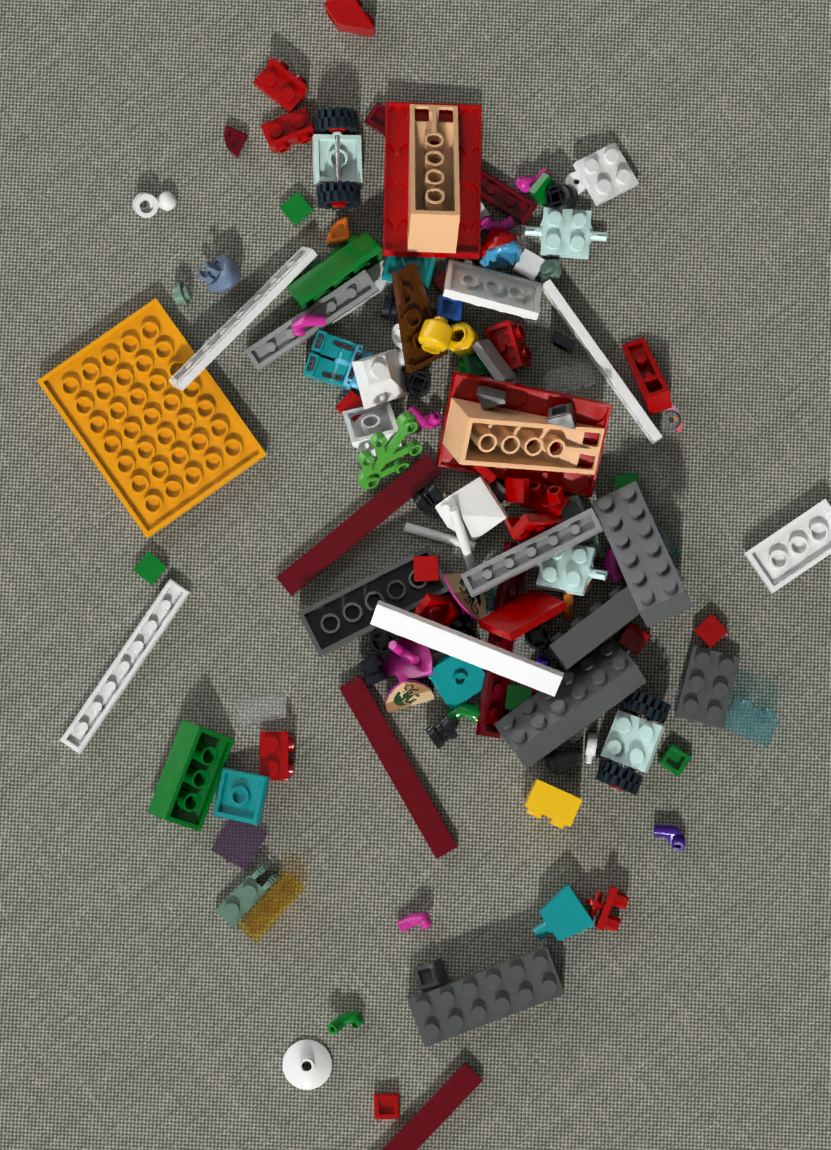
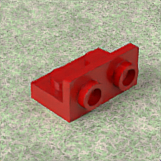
M270 57L268 65L254 80L253 84L286 112L291 113L309 93L306 85L307 81L299 74L293 75L288 71V65L281 59L276 61Z
M305 107L260 125L271 153H284L294 144H306L312 140L313 134H316Z
M509 319L484 328L486 338L490 339L512 371L531 366L530 360L532 355L524 341V328L518 320Z
M525 513L520 518L507 517L505 519L509 533L516 540H529L565 521L562 515Z
M430 593L424 596L412 612L446 627H450L458 616V611L449 596Z
M260 731L259 775L271 777L270 781H289V776H294V761H290V751H294V736H290L289 731Z

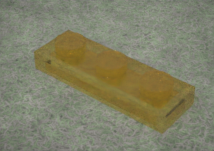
M287 871L238 927L257 943L306 886Z

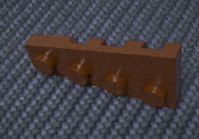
M409 264L391 273L405 370L406 373H413L448 354V350L439 354H431L421 348L422 345L418 341V336L425 320L434 319L435 315L416 264Z

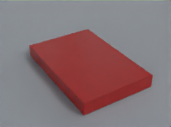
M532 589L478 620L481 629L513 641L566 609V604L563 600Z

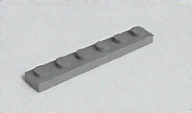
M363 270L244 351L256 369L260 371L316 334L318 329L322 330L377 293L379 289L367 271ZM305 314H325V326L306 327L305 335L300 337L292 334L293 328H291V325L298 318Z
M590 508L462 573L460 576L473 598L602 532L603 528L593 509Z

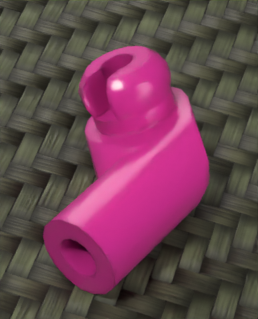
M542 168L535 177L519 176L516 179L515 185L520 191L529 192L543 172L550 177L551 173Z
M485 216L480 220L482 231L487 234L493 228H502L508 231L516 226L511 216L499 222L492 221L490 216Z
M305 314L298 318L291 325V328H293L292 334L300 337L305 335L306 327L325 326V314Z
M415 405L407 410L415 415L418 420V427L421 429H432L441 424L442 415L437 411L423 414Z
M610 548L606 552L603 567L605 571H608V576L612 584L623 579L617 567L618 562L613 550Z
M419 912L412 913L398 920L397 924L401 932H404L418 924L421 929L425 930L431 927L433 922L430 919L431 915L429 913Z

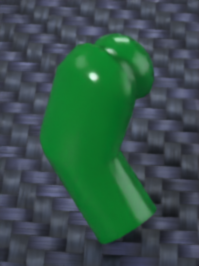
M463 702L446 712V715L451 723L461 717L469 718L473 723H477L480 710L477 705Z
M354 1010L337 1016L327 1026V1029L332 1035H336L349 1023L352 1024L353 1028H358L364 1023V1018L360 1016L361 1013Z

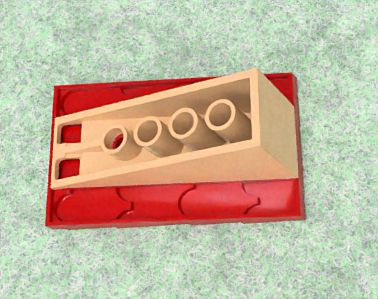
M386 101L383 256L444 257L452 259L480 258L482 105Z
M453 371L452 384L436 458L437 466L474 474L478 473L471 467L472 465L487 466L499 479L505 480L506 477L529 478V482L532 480L538 481L543 488L556 485L562 487L563 492L592 497L612 409L610 403ZM482 385L506 391V403L482 410L477 396L478 386ZM572 403L577 417L576 429L548 423V408Z

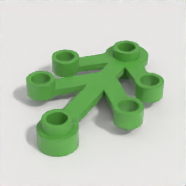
M411 411L403 412L398 416L396 423L400 429L386 448L387 438L382 432H376L371 436L370 441L375 448L377 457L373 467L371 464L374 462V457L370 451L365 450L358 455L357 459L362 466V470L358 473L357 477L358 484L362 489L376 487L381 478L395 471L398 474H403L409 469V464L405 458L399 457L408 453L411 456H416L422 451V446L416 439L398 448L405 436L415 432L418 428V420ZM395 460L394 463L384 467L387 463Z

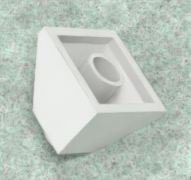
M396 349L352 361L364 409L408 396Z
M390 401L367 409L359 407L342 412L352 446L362 451L368 450L375 457V448L370 441L371 436L376 432H382L387 438L386 448L399 430ZM362 414L355 422L351 420L353 416Z
M483 476L478 477L435 506L447 527L453 531L455 529L449 508L457 506L467 537L471 541L477 540L509 517Z

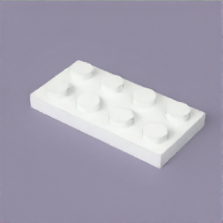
M449 259L443 296L452 300H459L537 321L540 311L542 283Z
M826 499L822 500L744 553L771 594L831 554V506Z

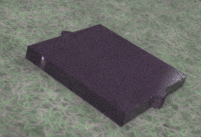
M229 819L211 850L225 858L227 863L231 862L246 871L268 833L253 824Z

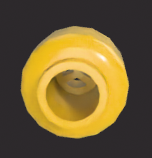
M440 316L425 320L418 336V341L422 345L421 348L431 354L444 352L449 347L453 336V328L448 324L447 319Z
M464 322L452 324L453 336L448 348L460 357L464 353H467V356L472 355L475 352L472 349V345L479 341L477 332Z

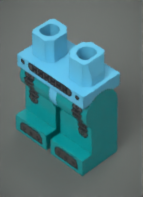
M318 329L311 349L312 353L310 352L303 374L306 378L349 391L352 388L359 389L352 361L374 354L366 351L362 345L335 337Z

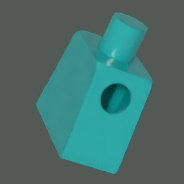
M566 884L538 911L544 920L532 929L540 941L551 933L554 934L558 941H561L592 927L595 923L570 886Z

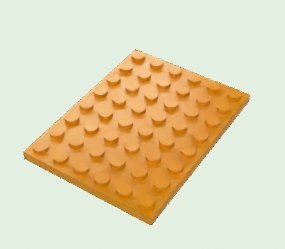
M156 298L37 380L40 387L147 539L267 456L206 368L183 391L175 388L169 382V379L195 352Z

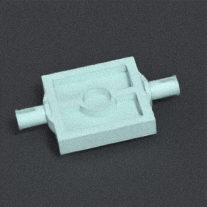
M549 207L543 208V219L540 227L525 226V236L539 237L541 244L540 256L586 260L589 257L591 242H606L607 232L593 231L591 225L592 211L553 209Z
M575 545L534 566L539 569L536 581L537 588L583 597L591 579L606 581L608 571L594 569L595 548Z

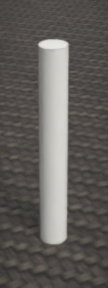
M457 506L449 508V513L467 570L476 567L475 559Z
M406 522L405 532L460 547L457 536ZM468 540L471 550L474 551L476 542Z

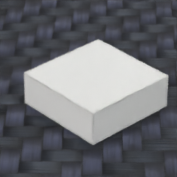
M525 248L520 256V261L516 262L513 267V271L534 281L540 272L541 265L546 260Z

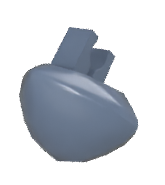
M225 254L215 258L213 263L209 261L204 263L206 270L209 271H197L198 278L207 282L208 291L214 293L232 289L240 282L242 277L239 265L230 256Z

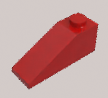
M642 337L621 345L648 414L652 415L671 408L670 389L645 338Z

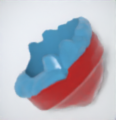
M493 228L482 242L480 264L486 269L493 270L506 267L507 265L513 266L514 261L518 263L522 254L519 236L502 228Z

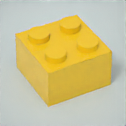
M535 779L523 806L528 808L526 813L539 819L544 815L550 818L548 823L564 829L565 825L571 827L582 799Z

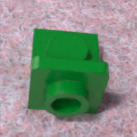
M475 352L470 356L464 353L462 354V359L458 360L460 373L476 376L491 374Z

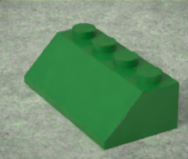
M367 232L362 235L357 233L348 240L349 244L342 249L337 247L328 254L329 258L323 262L319 260L313 263L308 268L309 271L303 276L299 274L287 286L288 293L301 311H304L363 270L367 271L383 260L381 247Z
M182 720L147 812L166 821L201 831L218 787L222 769L227 763L235 739Z

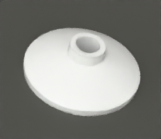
M305 1039L294 1043L288 1048L283 1058L285 1077L293 1086L303 1090L320 1087L329 1078L332 1070V1059L329 1051L324 1045L315 1040ZM309 1061L312 1065L311 1069H303V1062Z

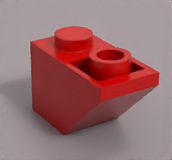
M328 0L324 3V10L338 31L367 37L374 35L375 21L369 12L364 13L361 8L363 5L361 0Z

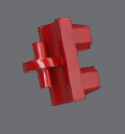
M532 480L529 482L530 503H520V506L539 512V514L560 516L563 508L569 505L571 501L570 496L563 494L562 487L554 485L545 491L542 490L540 482Z
M611 885L603 904L601 900L604 894L598 891L594 900L587 898L585 903L592 905L589 915L595 917L598 908H601L594 927L602 931L604 929L618 930L621 918L610 915L611 908L614 905L625 910L629 901L628 896L619 892L618 888Z

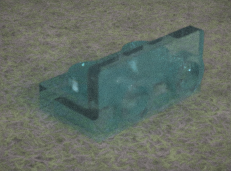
M740 698L739 701H732L723 729L768 747L777 724L781 721L780 718L776 717L777 713L764 707L762 711L753 708L754 703Z

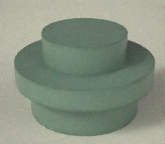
M556 259L545 261L540 267V278L543 281L550 279L554 282L562 273L560 263Z
M182 281L177 282L176 286L172 287V294L178 305H188L192 298L190 287Z

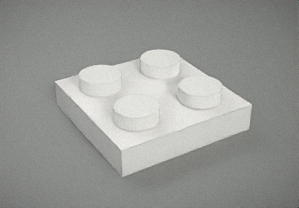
M615 142L573 164L574 169L596 206L639 184Z

